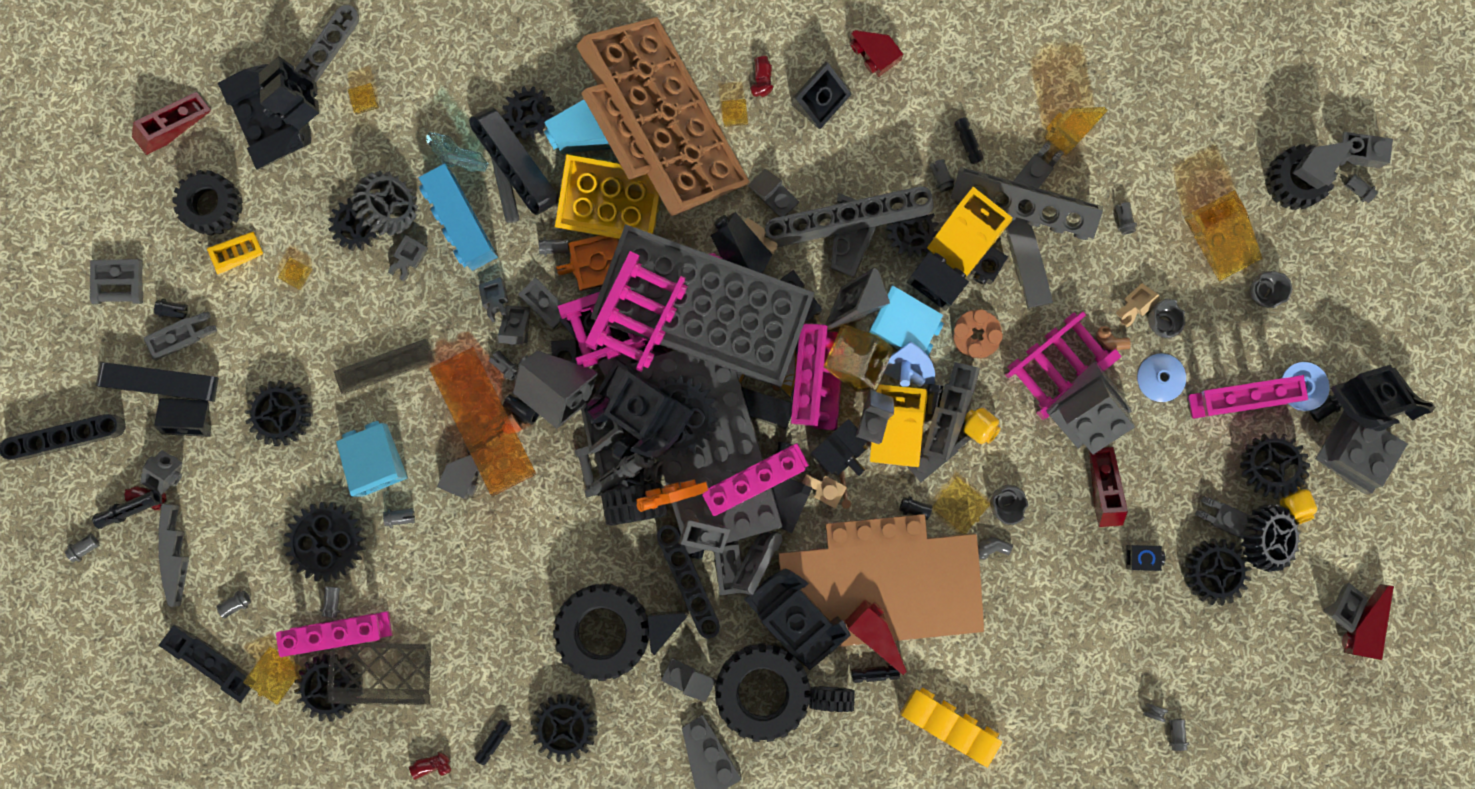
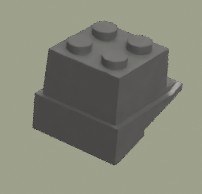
M1096 361L1074 380V384L1046 410L1078 449L1084 444L1092 454H1095L1135 428L1130 416L1132 410L1126 398Z
M1343 411L1315 459L1355 489L1364 494H1373L1375 488L1383 487L1408 443L1386 430L1375 431L1367 429Z

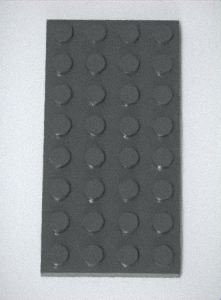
M625 224L590 319L596 321L631 251L639 255L640 260L638 263L642 264L641 267L676 284L680 276L685 277L684 285L688 286L682 300L677 298L673 306L677 310L672 321H666L662 330L666 333L660 345L781 388L815 292ZM638 276L636 278L631 277L628 286L631 287L630 290L664 306L667 305L672 295L671 292ZM620 299L616 307L620 313L653 329L656 328L661 315L627 299ZM615 321L608 324L610 327L650 340V338Z
M677 350L655 356L649 368L644 367L642 372L636 369L639 362L630 364L639 377L651 385H656L658 388H660L659 380L663 379L668 384L669 376H673L675 382H677L679 376L682 375L684 383H687L689 378L692 377L693 386L701 382L703 383L700 389L702 392L710 390L706 397L708 399L715 398L716 400L710 405L719 409L712 413V416L719 418V421L712 422L711 424L717 428V431L708 432L713 438L711 441L703 439L705 448L696 445L697 453L693 454L688 449L686 457H683L681 451H678L677 457H673L672 450H669L666 455L658 456L659 461H663L662 472L666 485L679 482L681 487V482L695 479L696 484L706 482L709 488L763 460L737 372ZM678 391L674 394L673 398L682 404L685 403L686 397L682 392ZM694 411L691 415V423L695 425L701 423L702 416L698 411ZM686 424L687 431L693 434V430ZM681 432L680 436L676 441H680L682 439L683 432ZM772 488L717 516L712 515L703 494L672 503L681 534L686 519L691 517H697L706 523L730 529L726 543L783 527ZM685 546L688 554L704 550Z

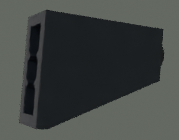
M736 212L729 216L723 215L718 218L714 223L715 228L710 236L722 259L763 273L773 254Z
M742 387L751 418L785 430L787 429L792 416L793 403Z

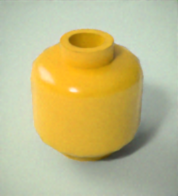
M979 408L976 411L971 409L966 414L964 432L977 443H991L1001 430L998 427L999 419L985 408Z
M1297 486V493L1294 494L1289 491L1288 497L1280 499V505L1289 509L1290 514L1295 516V521L1302 524L1314 519V514L1318 508L1311 491L1307 489L1300 490Z

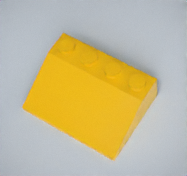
M566 154L555 227L620 239L626 224L654 234L661 197L648 174L629 180L620 163Z

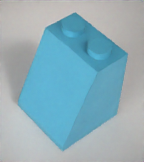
M585 100L578 102L544 122L547 127L544 133L554 150L559 148L561 154L612 149Z
M892 286L887 293L890 304L879 310L867 336L896 350L901 349L911 341L929 355L933 347L930 341L933 335H939L944 325L941 322L943 315Z
M379 421L365 425L366 430L358 433L356 430L349 431L342 435L343 439L336 441L351 496L363 497L408 479L388 425L385 423H379Z

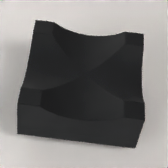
M791 478L772 487V491L783 524L781 529L793 533L812 488Z

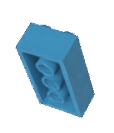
M444 163L418 177L422 185L418 186L422 195L430 204H433L430 207L432 214L437 221L439 220L441 225L444 224L445 228L441 229L445 238L452 246L456 247L453 253L458 262L462 263L464 268L468 266L473 271L498 258L457 179L447 165Z

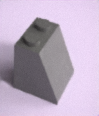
M536 350L530 356L526 355L520 360L518 374L514 380L513 394L557 429L589 403L597 372Z

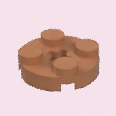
M985 310L966 312L956 321L953 329V342L961 354L971 358L982 359L990 356L998 349L1003 338L999 321ZM973 328L977 330L982 329L984 332L981 335L983 338L981 341L977 338L972 339Z

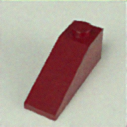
M197 92L192 93L134 121L132 138L145 155H148L168 145L211 112V109Z
M1114 447L1102 448L1095 454L1089 451L1093 500L1098 527L1123 526L1128 509Z
M1380 584L1367 601L1355 630L1351 633L1347 631L1343 635L1342 646L1345 648L1344 653L1378 660L1383 659L1394 586Z
M865 599L845 620L848 630L904 675L907 671L884 617L885 611L877 603L871 604Z

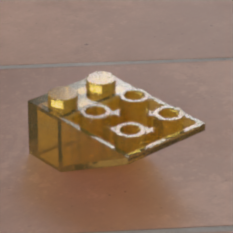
M1235 190L1184 217L1218 281L1263 259L1248 213Z

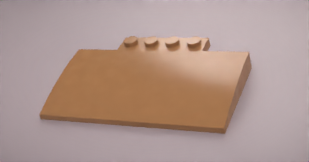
M658 17L585 35L576 45L598 84L586 88L581 93L628 179L648 174L671 216L710 202L750 183Z
M925 514L826 523L828 548L778 552L780 571L789 569L809 584L801 590L830 621L838 616L847 627L845 620L866 599L871 604L877 603L885 611L884 617L894 641L984 632L977 534L969 533L927 538ZM849 631L851 636L840 646L865 643Z

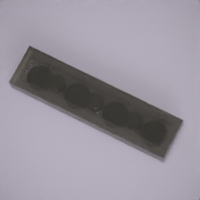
M423 339L335 370L334 374L341 394L345 395L430 365L436 361L428 339Z

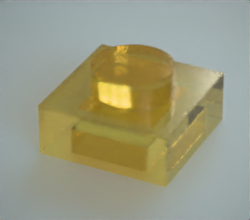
M371 83L348 89L352 108L356 115L379 108Z
M746 99L722 101L724 127L748 125Z
M289 257L278 278L301 291L313 269Z

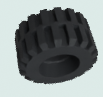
M1299 144L1296 147H1290L1269 164L1271 167L1267 169L1266 175L1270 177L1265 180L1266 185H1271V188L1267 191L1269 195L1274 193L1276 197L1273 200L1276 203L1281 200L1283 202L1281 206L1284 208L1291 206V210L1306 209L1329 195L1328 192L1334 187L1332 183L1329 186L1324 185L1319 189L1310 185L1309 189L1305 190L1297 187L1291 179L1290 171L1292 165H1298L1304 155L1315 147L1314 145L1310 144L1306 147L1305 144Z
M198 170L196 175L189 173L186 175L188 178L186 181L181 179L178 182L181 186L180 188L175 187L174 192L177 194V197H172V203L177 206L173 209L179 215L177 218L185 223L187 227L201 234L214 235L215 232L220 235L224 233V228L227 230L233 228L230 224L232 221L238 222L239 218L236 217V214L242 213V208L238 206V204H242V198L238 196L240 192L231 181L213 171L207 170L205 173L202 170ZM215 190L218 195L216 208L207 215H200L197 210L200 196L207 191Z
M654 482L608 490L602 493L601 498L606 524L613 526L659 518L666 515V504L659 505L656 509L640 512L637 509L636 500L645 497V491L656 488L661 490L663 485Z

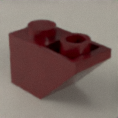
M858 30L851 33V42L849 44L857 55L861 54L866 60L864 64L871 74L875 72L880 77L902 60L904 54L890 35Z

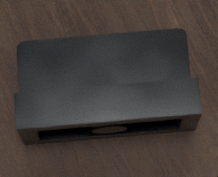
M159 399L154 426L162 435L210 437L211 426L206 421L209 403L206 400Z

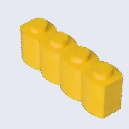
M922 687L919 691L914 688L899 714L988 768L1002 744V741L997 738L999 733L988 726L985 729L980 728L976 725L978 720L966 713L963 717L954 712L956 707L947 701L937 702L933 699L935 694Z

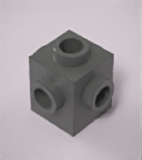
M161 450L155 457L151 456L146 461L140 483L151 490L159 491L162 495L169 487L176 486L181 480L183 463L175 456Z

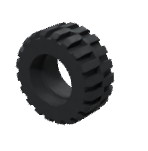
M607 583L590 585L572 594L560 607V611L554 621L555 630H553V638L556 640V645L554 646L556 651L560 653L561 661L564 665L567 664L571 667V671L576 675L579 673L585 679H598V681H606L611 678L616 679L633 669L644 655L650 639L646 610L640 604L638 598L626 591L627 589ZM597 608H606L616 612L625 625V639L618 650L608 655H597L588 651L583 646L579 637V626L583 617L588 612Z
M750 644L739 651L737 650L722 665L716 680L715 701L719 715L724 719L731 731L734 730L738 733V736L744 739L746 737L750 738L754 742H760V740L771 742L778 737L784 738L792 729L795 730L799 726V722L802 718H805L808 705H810V684L802 664L788 650H784L774 644ZM753 670H772L785 683V701L776 712L770 715L761 716L753 714L741 703L739 697L740 684L743 678Z

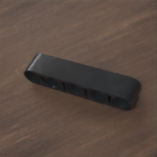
M489 107L471 116L469 124L472 131L528 209L533 214L539 215L557 205L558 196L556 191L495 108Z
M99 362L96 386L215 402L219 378Z
M103 414L9 437L0 443V455L7 460H25L115 438L124 433L126 423L120 416ZM110 420H113L114 429L110 432L108 430V423ZM89 426L90 434L88 437H85L84 429ZM65 432L66 440L64 443H61L60 436ZM41 438L42 446L38 449L36 442ZM15 444H17L18 451L14 455L12 448Z
M665 525L657 532L658 543L699 634L707 639L714 638L720 630L718 617L685 545L679 544L681 537L679 530L673 525ZM665 529L674 531L675 539L672 543L663 541L662 533ZM677 551L682 552L686 558L684 564L680 566L672 562V555ZM690 574L694 576L696 580L695 586L692 588L684 587L682 584L684 575ZM694 598H703L706 602V607L700 611L695 610L692 607V600ZM706 620H712L716 624L715 631L712 633L704 632L702 623Z

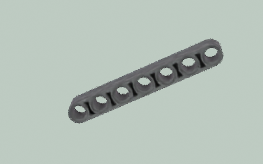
M924 186L773 218L767 222L765 232L771 241L778 244L777 247L925 216L933 210L934 202L931 191ZM919 198L928 199L925 204L919 205L916 203ZM896 203L903 204V207L899 210L892 209V206ZM870 209H879V212L875 215L867 214ZM847 214H855L853 219L844 220ZM823 219H831L828 225H820ZM800 224H807L804 230H796ZM783 229L779 236L772 235L775 230Z

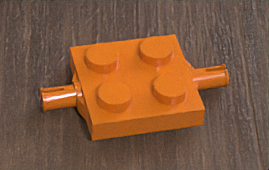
M599 235L568 243L571 253L570 263L556 266L558 276L573 272L577 278L580 291L602 286L618 245V239Z
M695 479L681 482V487L679 482L665 485L661 490L656 488L645 491V497L636 499L637 509L643 512L648 509H656L659 505L695 497L708 491L707 483L701 482L696 484Z

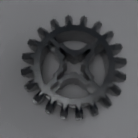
M278 380L277 384L269 381L268 389L264 385L259 386L261 394L253 392L252 396L255 400L247 401V404L251 405L252 408L251 410L247 409L244 411L245 414L251 415V418L245 421L246 424H254L249 431L251 433L258 432L256 439H264V444L270 445L273 441L276 447H279L281 442L288 446L290 445V438L294 442L299 441L296 433L305 435L306 431L302 426H311V423L305 421L306 417H313V413L306 412V409L311 408L312 404L303 403L308 399V395H300L302 392L301 387L294 388V383L291 382L285 385L282 380ZM278 394L288 395L295 405L285 406L282 399H279ZM269 399L268 409L261 413L264 403ZM278 409L286 410L279 415V418L272 417V415L278 412ZM296 414L294 423L287 430L289 418ZM273 421L279 433L275 434L269 431L263 422Z
M1274 432L1269 439L1264 433L1261 436V441L1254 438L1252 440L1253 445H1246V452L1241 455L1244 461L1240 463V468L1245 469L1241 476L1249 478L1246 482L1247 486L1256 485L1253 490L1254 493L1262 489L1264 490L1263 497H1267L1269 492H1271L1273 498L1277 499L1280 492L1286 498L1289 495V491L1295 494L1298 491L1297 486H1304L1305 482L1303 479L1309 477V473L1306 470L1310 468V463L1305 462L1309 456L1306 453L1300 454L1304 447L1303 445L1295 447V438L1288 442L1286 441V434H1283L1281 439H1278L1277 434ZM1265 450L1266 461L1261 462L1260 466L1255 467V457ZM1276 450H1280L1286 453L1287 455H1280L1279 453H1277ZM1271 462H1275V465L1279 464V468H1272L1270 466ZM1290 465H1294V476L1285 481L1284 470L1289 469ZM1262 476H1270L1274 482L1268 481Z
M1263 505L1253 509L1252 515L1247 516L1248 523L1243 524L1245 528L1244 533L1240 534L1244 537V541L1240 544L1245 547L1243 554L1247 556V562L1253 564V567L1267 572L1283 571L1285 567H1290V561L1296 560L1295 552H1299L1297 546L1298 543L1302 542L1299 540V534L1302 531L1297 529L1299 522L1295 521V516L1290 514L1289 509L1279 505Z
M1214 538L1210 539L1209 544L1206 541H1201V548L1198 546L1192 547L1196 555L1187 554L1186 557L1192 560L1191 564H1183V567L1190 568V572L1183 573V577L1191 578V580L1185 583L1186 587L1195 586L1191 590V594L1195 596L1199 594V601L1204 602L1207 599L1209 605H1214L1217 602L1220 606L1224 605L1225 600L1228 603H1233V595L1241 598L1242 594L1239 589H1248L1247 585L1243 584L1244 580L1251 581V577L1245 576V572L1252 570L1251 567L1244 566V563L1248 560L1247 557L1240 558L1243 550L1241 548L1235 550L1236 544L1233 542L1227 545L1226 539H1220L1217 542ZM1219 551L1226 554L1232 560L1234 566H1226L1223 562V557H1220ZM1211 553L1208 566L1200 569L1204 558ZM1216 568L1227 570L1226 572H1221V575L1218 574V576L1207 574L1208 572H1213ZM1235 575L1231 585L1224 590L1227 578ZM1200 577H1206L1211 580L1212 586L1215 587V593L1204 586Z
M323 654L321 659L318 656L313 657V663L306 662L304 664L306 670H299L298 674L303 679L295 680V684L301 685V688L295 689L294 693H301L302 697L297 699V703L304 702L306 704L302 708L303 712L311 709L309 717L314 718L318 714L319 721H324L327 716L329 722H332L336 716L339 719L344 718V712L351 713L353 711L351 705H358L359 701L353 696L362 695V691L356 690V687L363 685V682H355V678L360 676V672L352 674L351 670L355 667V664L352 663L346 667L345 665L348 660L346 657L339 661L338 654H333L331 659L328 654ZM324 667L337 670L343 677L333 678L329 672H326ZM317 672L318 676L316 678L318 684L316 689L311 691V680L313 675ZM338 683L329 691L319 693V690L324 689L327 684ZM346 684V695L340 704L338 700L340 699L339 689L342 685ZM314 698H325L332 708L320 705Z
M562 694L557 695V702L552 696L549 697L548 703L550 706L542 702L540 708L544 712L536 710L534 715L539 720L534 719L531 721V725L538 727L531 731V735H539L533 741L534 745L542 742L543 746L539 749V752L542 753L547 748L549 750L547 758L550 759L556 753L557 762L561 761L562 755H565L566 761L570 762L572 758L571 753H573L576 759H579L581 757L579 749L587 753L589 749L586 744L593 745L595 742L589 735L596 736L598 734L597 730L591 729V727L598 724V721H590L589 719L595 715V711L586 713L585 710L590 704L587 702L583 707L579 706L582 700L581 697H578L575 703L571 702L572 694L567 695L566 701H564ZM569 708L575 712L565 718L556 714L553 710ZM547 716L551 719L550 722L554 726V732L549 738L545 733V720ZM580 717L584 724L582 740L577 736L578 733L574 729V724ZM571 719H573V721L569 724L570 727L568 728L570 732L568 733L567 731H564L563 733L561 732L558 736H556V734L559 732V728L561 727L558 724L561 723L562 725H564L565 723H568ZM565 738L575 745L565 748L556 746L554 743L558 739Z

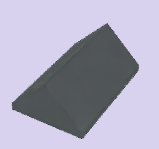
M876 268L870 269L840 288L825 324L827 331L857 322L890 304L879 271Z

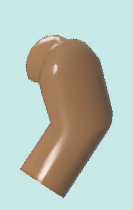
M1101 326L1096 332L1097 341L1106 350H1126L1131 348L1129 337L1115 338L1107 326Z

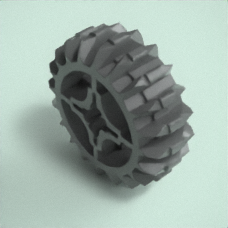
M381 170L375 174L371 172L366 177L361 178L354 187V195L351 201L355 203L352 210L358 211L356 218L364 220L362 226H371V232L377 229L380 236L385 233L391 236L408 229L416 218L415 212L419 206L414 204L417 197L411 195L413 189L406 187L407 181L401 182L399 181V175L393 178L390 171L383 174ZM380 189V192L373 194L370 193V190ZM390 214H400L397 218H390Z

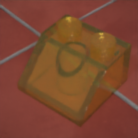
M1105 107L1069 108L1065 114L1059 112L1046 127L1049 132L1044 138L1051 142L1058 150L1064 152L1063 155L1067 156L1108 109Z

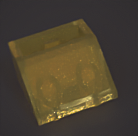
M842 325L824 368L857 393L868 392L869 390L877 391L894 348L877 335Z

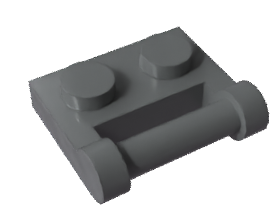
M140 259L90 260L91 304L132 301L133 304H142L143 261ZM101 285H131V292H101Z
M589 446L574 450L575 456L579 458L586 486L584 491L585 497L596 496L590 489V484L594 481L588 455L592 453H590ZM612 449L595 453L600 477L620 464L619 461L613 458ZM623 480L609 490L629 487L628 482Z

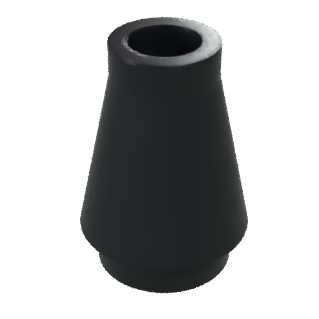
M509 394L503 402V407L524 424L529 423L533 425L539 417L537 412L518 397Z

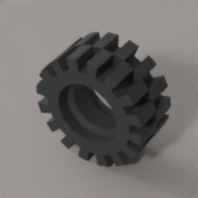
M810 687V709L829 712L854 711L855 690L839 687Z

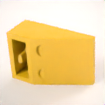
M972 187L927 249L932 253H938L946 259V264L951 268H958L968 276L1012 222L1013 217L976 188Z
M877 384L876 392L893 397L894 414L888 419L882 443L876 444L871 442L870 462L919 467L927 390Z

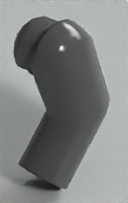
M990 537L978 544L979 558L987 559L988 555L996 551L1009 556L1013 544Z

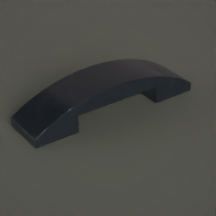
M177 625L172 626L158 645L178 660L183 659L221 686L220 689L239 703L244 700L256 683L242 668L211 645Z

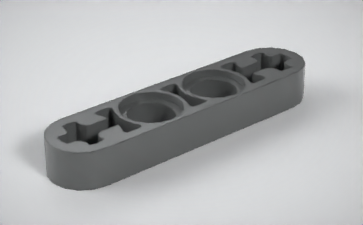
M343 5L337 9L296 67L295 71L300 74L303 71L307 73L309 71L313 81L317 82L358 25L359 14L353 6ZM351 12L353 19L351 21L347 19L344 22L343 14ZM338 22L340 25H342L343 23L344 28H346V30L343 31L338 25L335 24ZM330 32H340V38L337 42L328 41ZM319 50L326 52V58L322 62L314 60V55ZM311 61L316 67L319 68L315 70L312 67V69L310 70L311 66L308 64V62Z

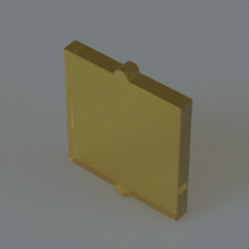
M957 476L947 489L942 490V495L932 508L962 534H966L975 522L980 521L979 517L989 507L990 503Z
M269 646L243 683L258 692L259 697L264 696L278 706L299 677V670L304 668L290 660L289 656L280 657L278 651Z

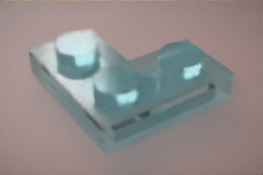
M428 132L426 141L432 148V151L439 157L442 164L445 163L448 167L460 166L470 172H475L476 170L486 172L489 163L481 153L459 148L450 136Z

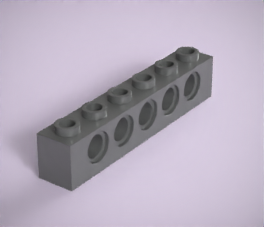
M960 167L951 199L955 200V204L959 205L972 187L980 186L985 190L984 196L1013 217L1012 220L1021 218L1026 220L1027 224L1035 227H1040V224L1050 227L1051 231L1056 233L1071 232L1074 233V237L1082 240H1088V237L1094 239L1103 212V206L964 167ZM998 193H1005L1009 200L1002 204L997 202L995 196ZM1024 199L1030 200L1033 207L1029 210H1023L1020 208L1019 202ZM1047 206H1052L1056 209L1057 213L1054 216L1048 217L1044 215L1043 209ZM1070 213H1077L1081 219L1077 223H1070L1067 220V216Z

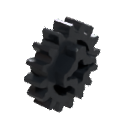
M523 86L522 93L513 90L515 97L507 96L506 100L509 105L502 106L503 110L508 112L502 115L504 121H509L507 123L509 128H514L513 133L515 136L521 133L523 140H526L528 135H531L532 139L536 140L537 133L545 136L543 129H547L544 122L554 117L550 113L555 111V107L549 105L552 102L550 96L544 98L545 92L543 90L537 94L534 86H532L530 91H527L525 86ZM542 104L545 110L544 117L539 113ZM514 110H516V111L518 112V117L516 118V120H517L516 122L514 121V118H513V112H514ZM532 110L534 114L532 116L529 114L526 116L524 114V111ZM534 124L537 125V126L532 127V128H527L529 125H534Z
M351 198L347 199V205L339 202L340 209H332L335 218L328 219V221L334 224V226L328 228L330 232L336 233L332 237L333 240L336 242L340 241L339 245L343 248L348 245V249L354 251L356 246L359 250L364 251V244L372 247L371 240L373 238L379 240L378 235H376L378 230L376 229L371 232V226H362L364 220L356 218L358 211L352 210L355 203L351 201ZM355 219L360 222L356 224V230L351 227V225L355 224ZM370 228L369 232L364 236L367 229ZM343 233H351L353 240L347 239Z
M934 213L887 225L886 230L890 231L891 234L887 235L886 238L887 240L894 241L891 248L899 247V255L906 251L907 258H910L913 252H915L917 257H920L921 250L928 253L930 250L927 247L938 233L934 229L938 227L939 223H932V219L935 216ZM923 221L927 224L928 232L924 230ZM915 226L917 228L916 233L913 236L909 235V229ZM897 229L902 233V242L898 238ZM916 241L923 243L915 247L909 246L910 243Z

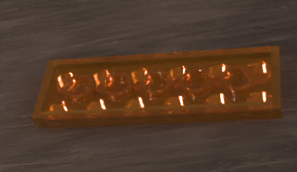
M474 347L429 368L492 497L537 475Z

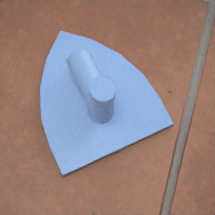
M911 341L876 366L883 373L899 380L902 387H908L910 383H914L919 387L926 384H935V370L932 361L921 348Z

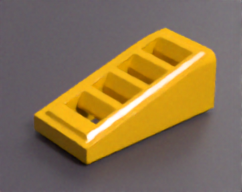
M254 231L206 248L217 274L263 255ZM245 241H250L254 251H248ZM239 244H240V246H241V248H242V250H243V253H244L243 255H240V256H239V253H238V251H237V249H236V245H239ZM231 248L235 258L230 259L226 250ZM222 252L225 261L220 262L217 254Z

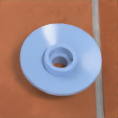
M1163 353L1154 354L1145 359L1140 365L1137 381L1139 388L1146 397L1157 402H1167L1178 397L1183 391L1186 384V372L1181 362L1175 357ZM1161 373L1167 374V381L1164 382L1160 379Z
M1299 362L1291 365L1286 369L1282 378L1304 375L1308 400L1288 404L1301 411L1317 409L1326 401L1329 395V381L1325 372L1319 366L1310 362Z

